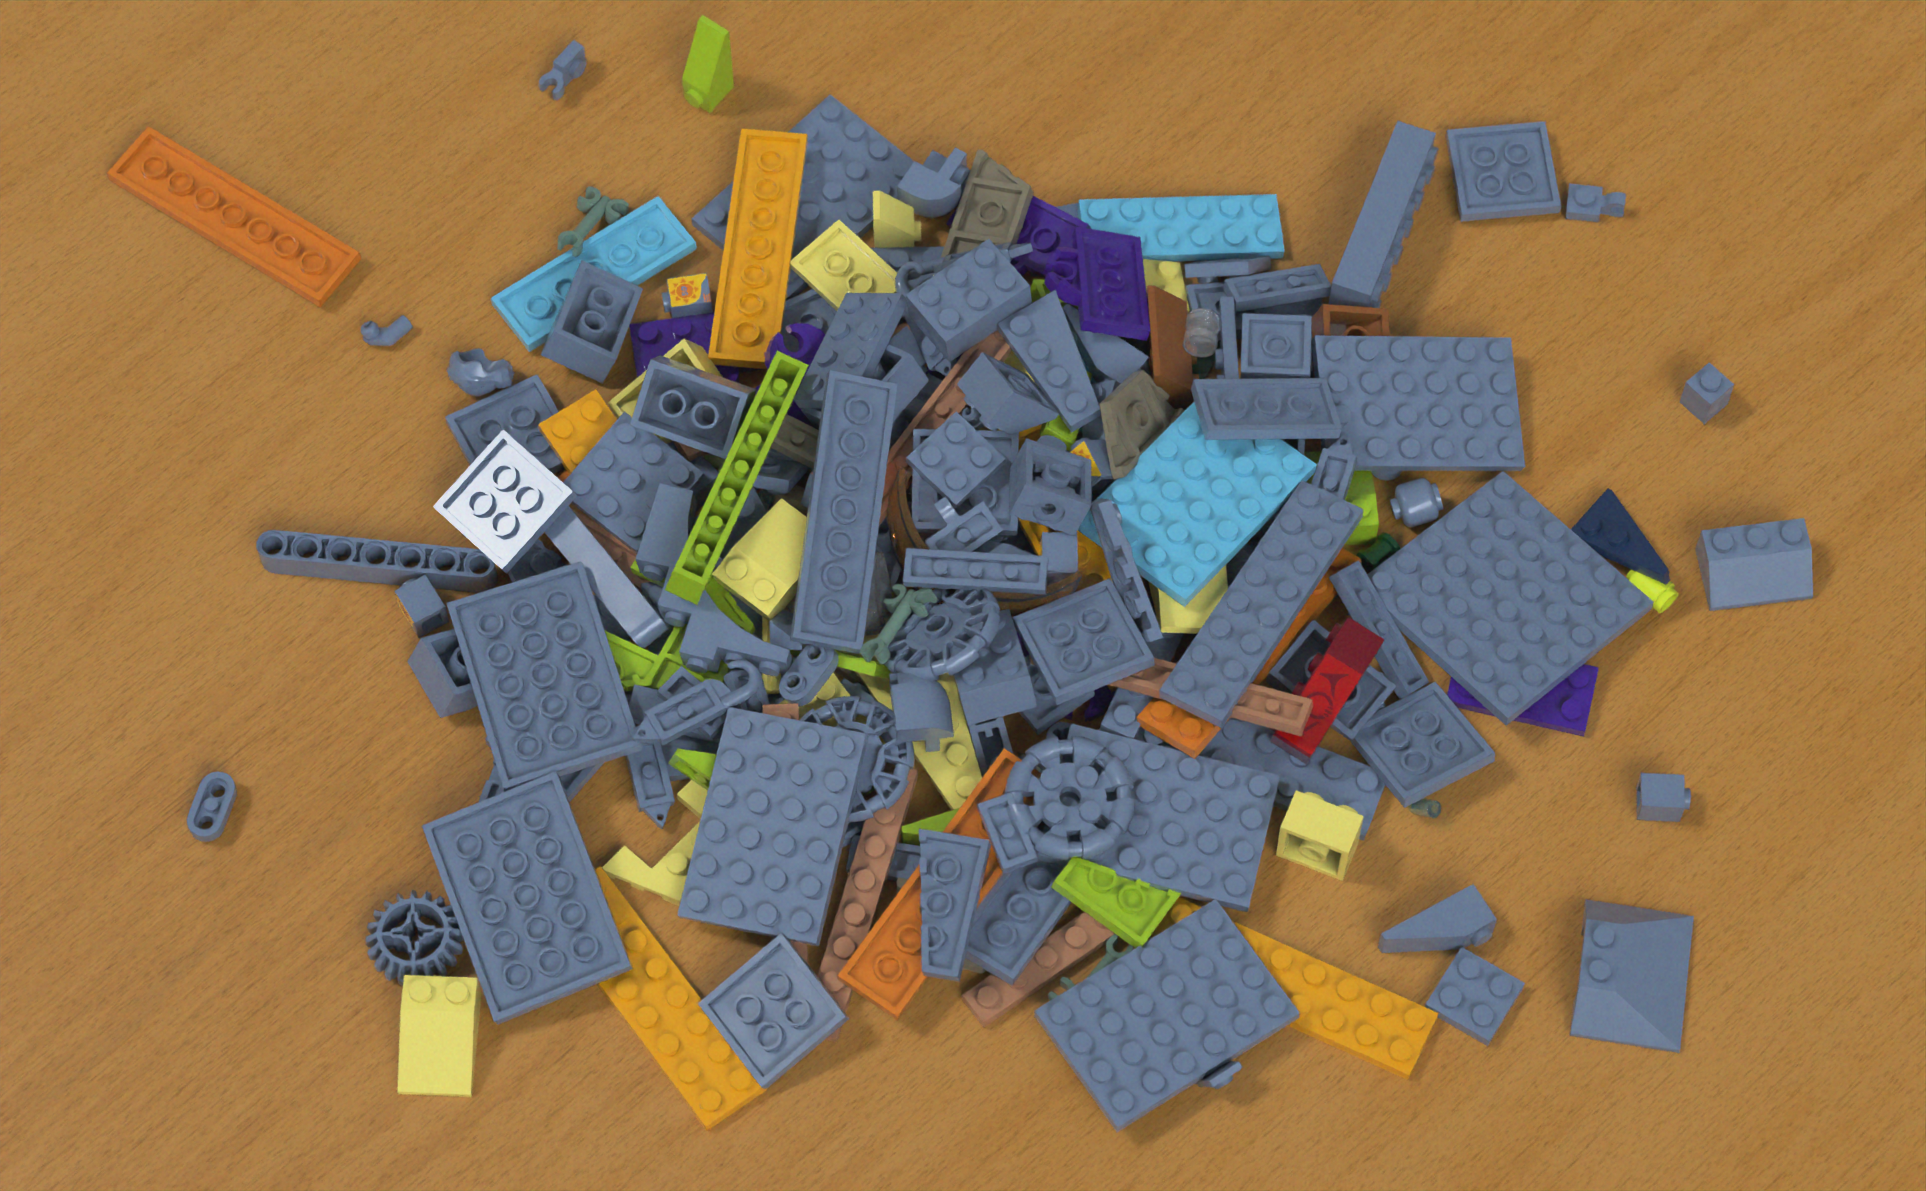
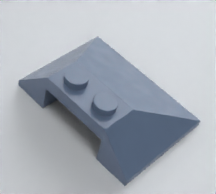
M1586 899L1581 931L1583 943L1577 993L1573 1002L1570 1036L1679 1053L1694 916Z

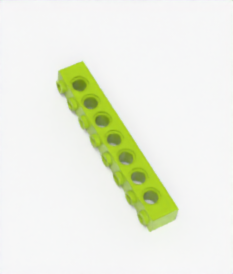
M779 351L776 352L665 588L666 591L696 605L698 604L809 365Z

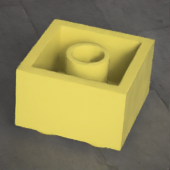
M1296 790L1280 827L1276 856L1343 881L1358 846L1364 816L1358 814L1352 807L1346 805L1336 806L1324 801L1321 796L1315 793H1302Z

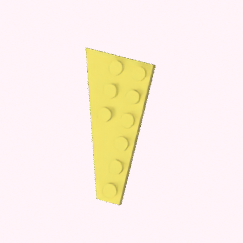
M887 622L865 627L863 645L867 641L877 638ZM842 651V652H845V653H849V654H852V655H856V656L863 657V656L861 655V653L856 654V653H851V652ZM874 655L872 660L878 661ZM854 671L866 685L874 700L892 710L890 679ZM945 673L939 675V679L936 681L946 690L950 701L954 737L941 738L940 751L926 752L924 740L912 742L915 759L920 762L950 809L954 810L963 805L982 779L954 676Z

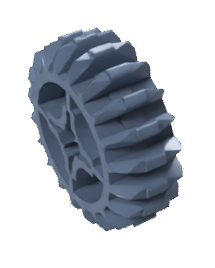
M413 889L409 899L404 900L403 895L398 893L396 895L397 903L392 904L390 901L385 900L383 905L386 911H374L373 916L377 922L368 923L367 929L371 935L365 938L367 947H370L367 953L369 959L375 961V969L378 972L385 971V977L389 981L398 976L399 985L402 986L404 975L433 976V974L438 973L440 976L446 977L445 965L456 967L457 960L454 955L462 954L463 947L459 942L464 941L456 917H454L455 914L452 906L445 907V900L441 896L432 901V895L428 891L424 893L422 898H418L417 892ZM420 917L432 919L442 928H435L434 925H425L421 922ZM407 919L402 926L394 928L397 924ZM415 927H416V928H417V931H418V935H420V936H418V939H419V940H418V941H415V950H414V949H413L412 942H410V941H412V938H411V937H412V936H415ZM387 949H395L396 952L409 954L410 961L397 958ZM436 949L431 955L424 958L428 951Z

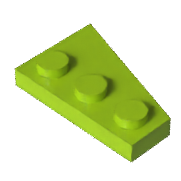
M1077 856L1070 859L1051 886L1055 891L1134 948L1138 946L1143 947L1181 894L1170 889L1166 892L1152 887L1150 883L1141 881L1139 878L1135 882L1116 875L1115 870Z

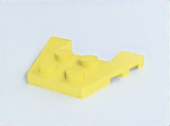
M691 780L677 793V798L701 819L708 790ZM700 822L653 868H650L625 845L602 868L614 880L615 878L630 883L631 887L641 891H650L662 896L663 900L679 906Z

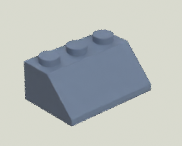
M1804 518L1701 530L1695 551L1709 611L1813 598L1812 548Z

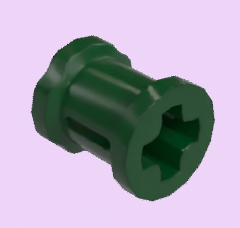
M1382 532L1377 536V541L1366 550L1358 551L1356 556L1361 558V565L1365 572L1369 574L1401 548L1392 536Z

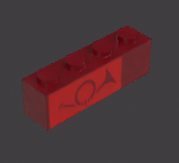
M1349 617L1343 626L1336 623L1325 640L1331 645L1324 655L1317 652L1307 668L1312 673L1306 684L1299 681L1291 693L1312 699L1313 708L1302 736L1269 728L1275 732L1270 742L1307 765L1385 639Z

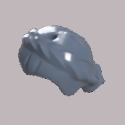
M480 348L465 352H453L447 368L449 379L454 384H457L465 393L474 396L490 393L495 388L505 389L510 387L514 376L513 366L509 361L505 359L490 361Z

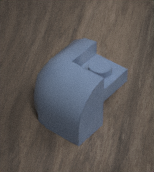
M955 147L947 158L932 150L923 165L914 161L897 186L898 200L913 207L914 213L932 219L948 215L959 205L971 171L967 168V153Z
M903 672L889 674L897 743L924 740L926 752L940 751V739L954 737L951 705L946 690L936 680L930 681L913 674H904Z

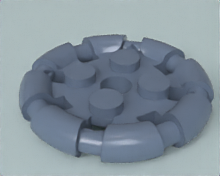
M937 588L932 590L938 599L937 602H927L924 604L929 612L926 617H918L912 610L889 644L890 657L884 664L892 673L903 672L904 674H913L930 681L938 680L939 675L945 673L953 675L963 670L979 658L978 652L983 647H989L998 631L1000 623L998 613L1000 608L995 596L986 589H955L954 593H950L951 589Z
M842 696L825 701L826 705L817 710L812 708L799 721L823 725V722L834 717L838 723L835 726L836 728L866 733L869 736L849 822L873 818V813L884 807L888 810L905 792L909 784L907 780L909 770L914 768L913 742L897 743L893 711L875 700L873 703L862 701L859 696ZM858 714L868 717L866 725L855 722ZM883 733H889L892 740L883 745L878 736ZM886 762L895 765L893 775L883 772ZM874 787L878 795L865 801L862 793H867Z
M1057 736L1033 745L1025 751L1026 757L1021 762L1016 761L1009 773L1005 786V794L1012 792L1016 804H1012L1010 807L1007 806L1006 809L1016 832L1020 835L1017 824L1024 834L1028 832L1036 851L1061 860H1069V857L1082 856V859H1087L1105 852L1115 845L1114 840L1119 834H1125L1135 810V799L1131 798V789L1134 788V785L1124 763L1118 756L1113 758L1105 751L1106 746L1080 736H1072L1068 740H1059ZM1059 754H1072L1073 763L1060 764ZM1095 762L1105 769L1099 776L1097 771L1091 767ZM1036 766L1043 771L1039 779L1031 774V771ZM1066 791L1074 792L1078 795L1080 802L1073 807L1065 806L1060 801V795ZM1116 792L1117 799L1115 801H1106V793ZM1023 797H1033V806L1024 804ZM1100 818L1108 824L1104 830L1098 829L1094 825ZM1041 821L1051 827L1045 834L1036 828ZM1080 835V842H1068L1067 836Z

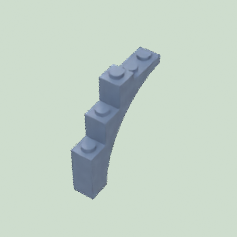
M660 483L639 546L636 562L640 573L645 577L657 581L666 578L657 604L661 618L673 626L683 627L685 624H688L679 651L683 665H686L691 671L706 673L707 670L718 672L721 660H724L727 665L735 660H746L753 663L763 674L769 676H778L779 673L785 674L793 664L790 650L765 642L740 628L720 611L705 589L697 605L665 590L672 571L692 531L697 502L692 490Z

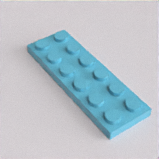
M1277 194L1081 199L1078 201V217L1089 224L1091 229L1141 237L1143 259L1169 262L1234 258L1254 259L1260 256H1270V259L1283 258L1285 252Z
M657 196L583 241L582 253L579 256H572L573 248L491 297V303L530 352L546 342L581 260L638 286L697 249L696 241L661 198Z

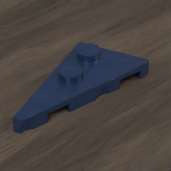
M1607 488L1571 530L1599 555L1663 584H1667L1670 581L1669 569L1614 492Z

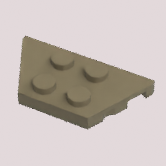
M977 150L941 258L946 255L973 250L987 239H990L994 245L1012 242V245L1017 244L1034 192L1030 185L1022 179L1013 176L1009 169L992 160L984 150Z
M1144 370L1133 372L1099 404L1113 479L1125 477L1137 465L1139 456L1185 411L1182 408L1174 409L1167 402L1169 395L1161 387L1156 386L1153 379Z

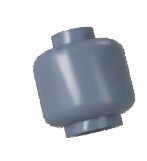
M1426 478L1399 484L1395 489L1396 498L1390 500L1395 520L1402 518L1404 524L1409 528L1435 521L1438 518V511L1443 510L1442 500L1436 483L1430 484Z

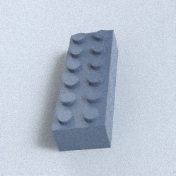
M1397 121L1332 281L1329 304L1380 308L1382 292H1387L1391 282L1393 264L1397 265L1400 260L1404 237L1408 238L1414 223L1412 218L1415 210L1419 211L1425 194L1423 192L1425 184H1430L1434 174V162L1439 149L1434 147L1436 133Z

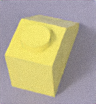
M873 191L874 248L915 247L914 241H921V221H914V208L881 191Z

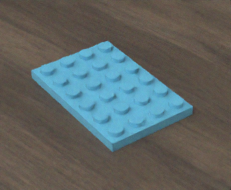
M1193 402L1139 456L1137 465L1125 477L1116 479L1097 499H1111L1112 503L1118 506L1122 516L1121 527L1131 545L1133 559L1139 574L1185 607L1288 501L1302 480L1306 482L1315 473L1317 464L1281 439L1205 440L1195 402ZM1089 509L1078 531L1102 547L1091 510Z

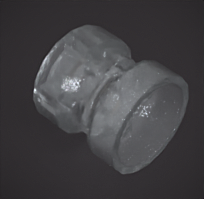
M1195 309L1188 313L1185 325L1187 331L1183 339V348L1187 353L1197 357H1207L1216 351L1218 342L1216 334L1219 332L1220 318L1215 312L1208 309Z

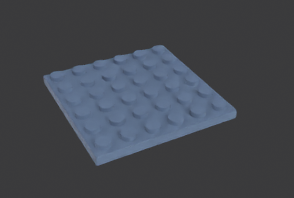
M1504 471L1367 574L1398 629L1505 725H1508L1652 610L1654 601L1632 584Z

